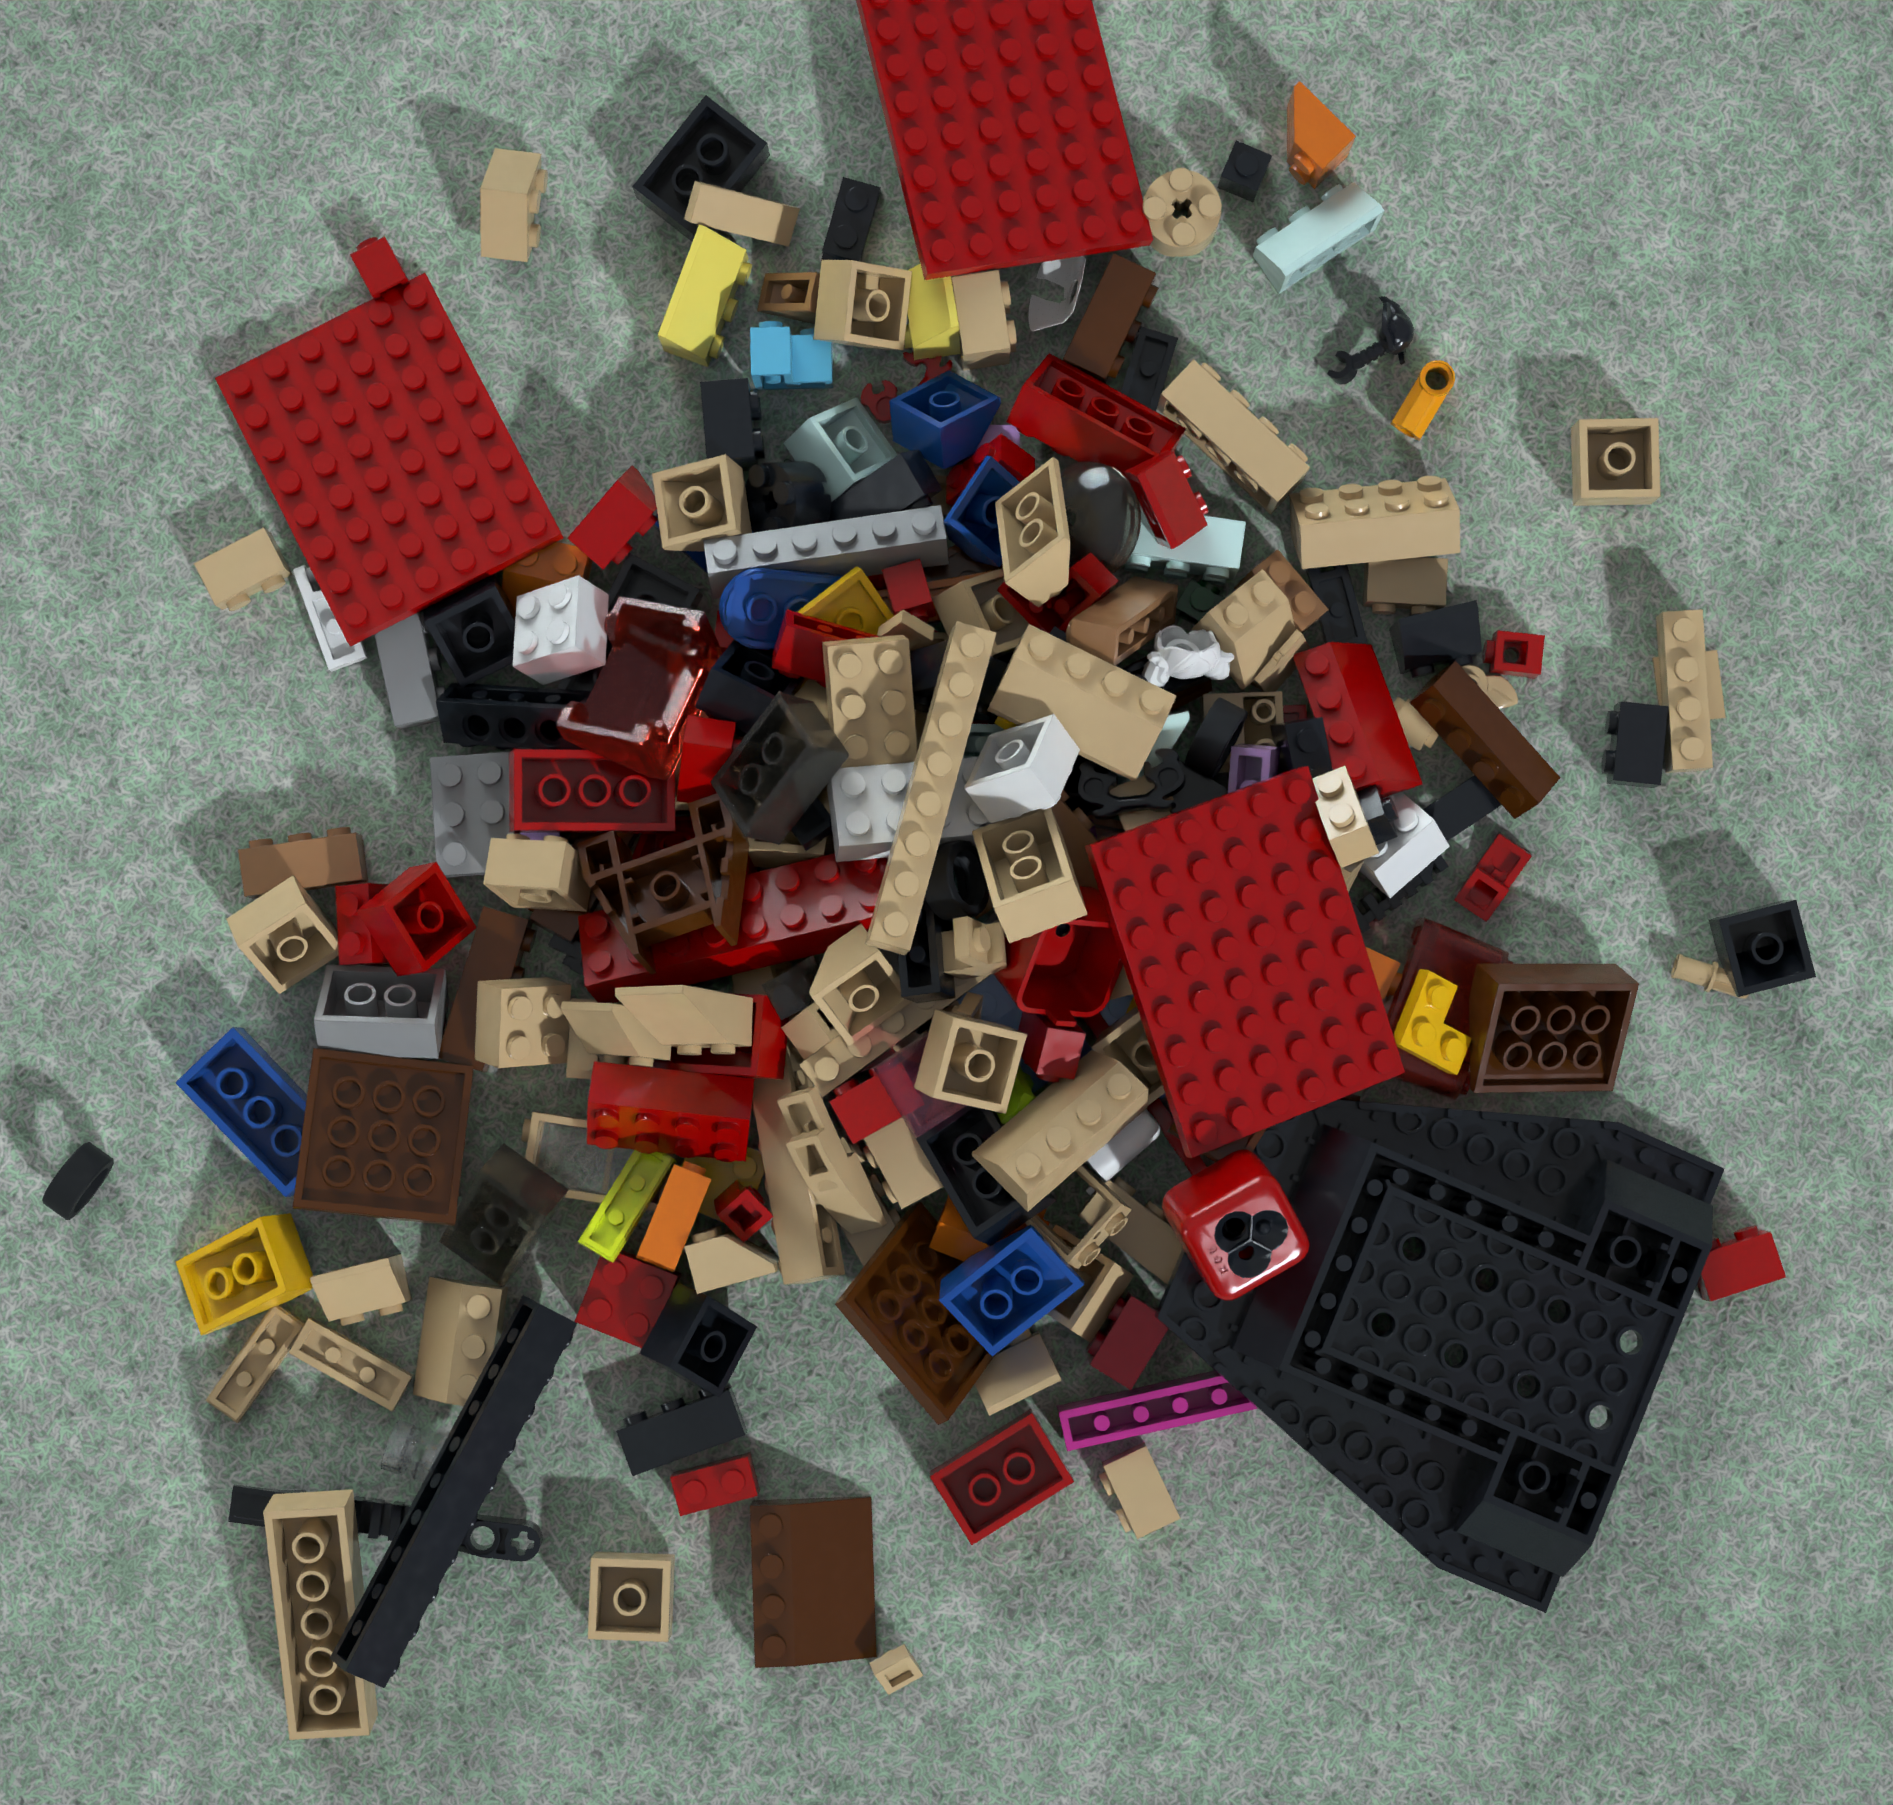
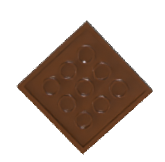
M313 1048L293 1209L455 1226L474 1066Z
M919 1202L908 1209L835 1305L939 1425L951 1418L994 1356H991L939 1301L941 1279L962 1264L963 1261L929 1248L938 1222L925 1206Z

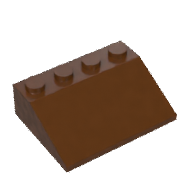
M1476 964L1469 996V1037L1472 1038L1469 1045L1470 1090L1473 1093L1613 1091L1639 983L1617 964Z
M872 1497L753 1500L750 1505L755 1668L795 1667L877 1657Z

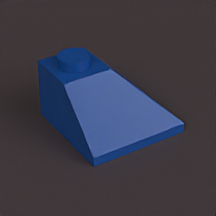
M988 455L985 457L944 519V525L948 539L972 560L1000 567L1002 565L995 502L1020 482L993 457Z

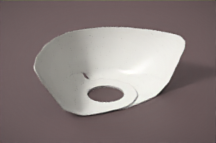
M1084 256L1041 262L1036 278L1046 279L1064 287L1065 300L1057 303L1031 295L1028 316L1031 331L1062 324L1074 312L1086 262ZM1078 280L1075 296L1073 298V301L1070 303L1072 290L1074 288L1076 281Z

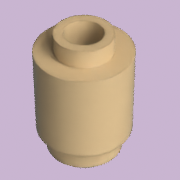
M1397 697L1393 704L1408 745L1418 751L1421 750L1423 745L1431 749L1439 735L1410 704L1411 699L1408 698L1405 701Z

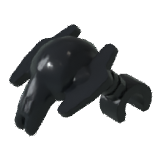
M1386 296L1379 297L1383 303L1382 327L1379 332V341L1374 342L1372 346L1366 347V350L1363 349L1360 353L1357 352L1353 355L1345 351H1338L1335 356L1342 363H1346V367L1340 372L1328 371L1327 374L1335 383L1347 384L1355 378L1358 369L1364 367L1365 364L1372 363V360H1377L1379 356L1382 357L1385 355V352L1393 355L1398 354L1400 364L1405 363L1406 348L1409 347L1414 338V327L1410 318L1400 308V305Z

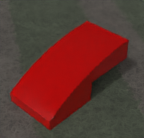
M1498 832L1460 888L1454 901L1487 922L1509 892L1510 886L1530 860L1532 854Z

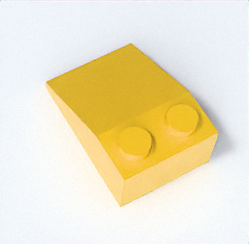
M291 1213L259 1217L176 1261L201 1335L209 1334L274 1306L286 1303L313 1289L310 1280L313 1273Z

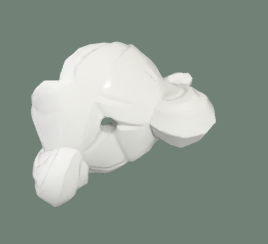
M1172 625L1156 633L1154 652L1147 655L1149 661L1144 665L1142 676L1149 683L1158 687H1164L1170 676L1184 680L1204 675L1211 680H1224L1229 676V662L1234 659V655L1220 650L1219 642L1216 641L1211 630L1207 632L1204 629L1192 630L1187 634L1183 628Z

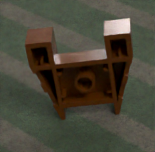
M726 790L688 803L695 838L633 860L630 848L614 830L577 843L583 878L600 901L602 908L616 926L633 956L650 974L657 973L651 945L714 924L715 928L731 946L738 943L749 841L742 811Z

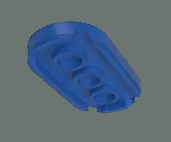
M750 568L734 576L722 592L719 603L722 625L733 639L746 647L774 650L786 610L797 612L844 575L772 568Z

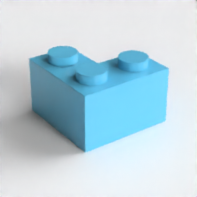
M763 321L759 323V327H751V377L755 389L833 388L832 342L814 340V328L803 329L800 331V335H791L790 327H783V323L779 321Z

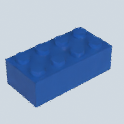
M232 1027L175 1083L284 1197L294 1196L307 1094L244 1028Z

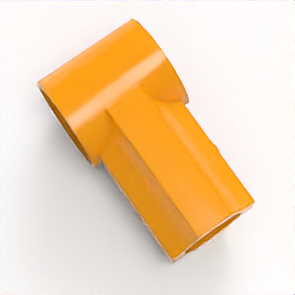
M1441 360L1427 363L1422 368L1390 424L1405 435L1420 441L1454 385L1455 373L1452 367L1447 362ZM1438 372L1443 375L1446 383L1445 387L1441 390L1431 389L1426 383V374Z

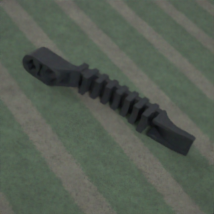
M1474 775L1423 810L1435 820L1446 841H1449L1501 806V804ZM1441 854L1391 898L1376 887V891L1382 898L1380 902L1376 901L1372 893L1360 899L1359 901L1366 909L1364 914H1361L1355 903H1352L1361 934L1371 928L1369 926L1370 922L1374 921L1375 923L1386 917L1385 911L1387 909L1392 911L1402 905L1400 900L1403 897L1408 899L1418 893L1416 888L1419 885L1424 887L1434 881L1432 870L1437 874L1448 868L1449 866Z
M234 1484L228 1522L265 1527L263 1511L273 1494L306 1492V1490H278ZM355 1496L358 1536L360 1533H366L368 1538L378 1539L382 1535L388 1536V1541H392L411 1505H405V1502L399 1501L388 1503L383 1499L365 1500L366 1497ZM478 1514L476 1523L467 1531L458 1551L484 1558L519 1562L528 1561L538 1553L543 1541V1534L540 1527L529 1520ZM480 1526L488 1527L494 1534V1542L487 1546L479 1545L473 1537L474 1529ZM522 1531L527 1532L528 1539L534 1541V1543H529L526 1550L520 1549L518 1541H513V1538H518Z

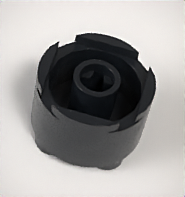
M807 461L766 462L753 465L749 470V477L745 484L753 533L828 522L831 512V496L824 492L822 482L827 481L823 472L816 465Z

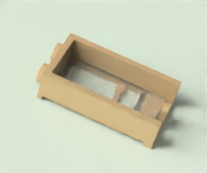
M535 1111L532 1112L531 1119L525 1118L521 1141L527 1142L525 1158L519 1157L515 1181L521 1182L520 1191L602 1203L634 1150L624 1148L602 1149L596 1145H587V1119ZM670 1172L646 1210L655 1211Z

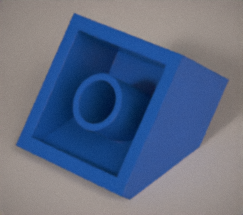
M948 370L889 400L893 441L910 451L919 449L926 460L942 469L952 467L975 453L1001 405L1000 397Z

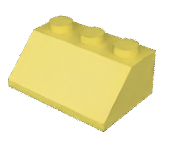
M700 224L658 332V337L665 352L708 367L711 358L718 359L725 341V337L720 335L725 321L731 323L735 316L739 301L734 299L739 285H746L751 273L752 264L747 263L749 258L746 249Z

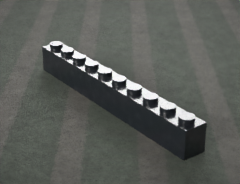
M524 1295L521 1297L329 1658L345 1672L383 1688L386 1687L390 1677L397 1672L400 1658L409 1641L416 1636L420 1620L428 1605L436 1598L439 1584L448 1567L455 1562L458 1556V1548L467 1531L476 1523L478 1511L486 1495L495 1487L497 1475L504 1461L514 1451L516 1439L523 1425L533 1415L535 1403L541 1391L552 1379L554 1367L563 1350L571 1343L573 1331L577 1325L576 1322Z

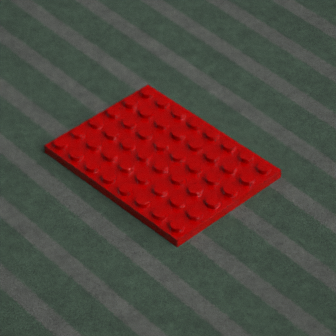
M856 0L924 280L1150 246L1153 236L1149 220L1143 214V197L1092 0Z
M426 273L409 280L410 283L404 286L401 284L381 294L382 297L377 300L373 298L215 378L350 646L564 538Z
M1308 766L1295 768L1085 846L1185 1156L1189 1158H1194L1405 1073L1344 877L1315 803L1319 798Z

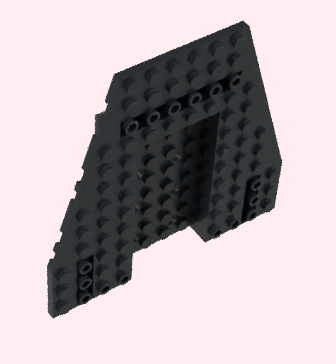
M1336 1100L1268 1127L1253 1152L1280 1183L1301 1222L1310 1243L1307 1255L1299 1263L1234 1300H1222L1210 1291L1182 1248L1155 1317L1430 1563L1439 1569L1546 1613L1560 1577H1564L1592 1546L1712 1248L1713 1206L1710 1204L1725 1168L1620 1122ZM1239 1218L1228 1219L1222 1227L1223 1236L1226 1238L1238 1237L1244 1230L1243 1221ZM1416 1237L1421 1243V1253L1417 1258L1408 1260L1403 1254V1244L1408 1238ZM1249 1245L1243 1246L1239 1252L1249 1247ZM1488 1268L1493 1273L1494 1282L1491 1288L1481 1291L1476 1286L1475 1278L1480 1270ZM1560 1299L1565 1304L1566 1313L1560 1321L1553 1322L1548 1316V1307L1551 1302ZM1385 1312L1390 1317V1328L1385 1334L1376 1335L1372 1330V1320L1378 1313ZM1632 1330L1637 1336V1346L1631 1352L1625 1353L1620 1347V1338L1623 1333ZM1457 1343L1463 1349V1359L1459 1364L1449 1366L1445 1361V1351L1450 1345ZM1530 1374L1535 1380V1390L1531 1395L1522 1397L1517 1390L1518 1381L1524 1375ZM1602 1405L1607 1411V1420L1602 1426L1595 1428L1590 1423V1412L1594 1407Z

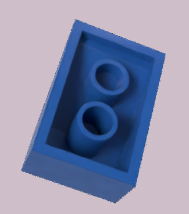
M1030 1224L992 1246L970 1256L941 1279L939 1301L991 1356H994L1084 1285V1280Z

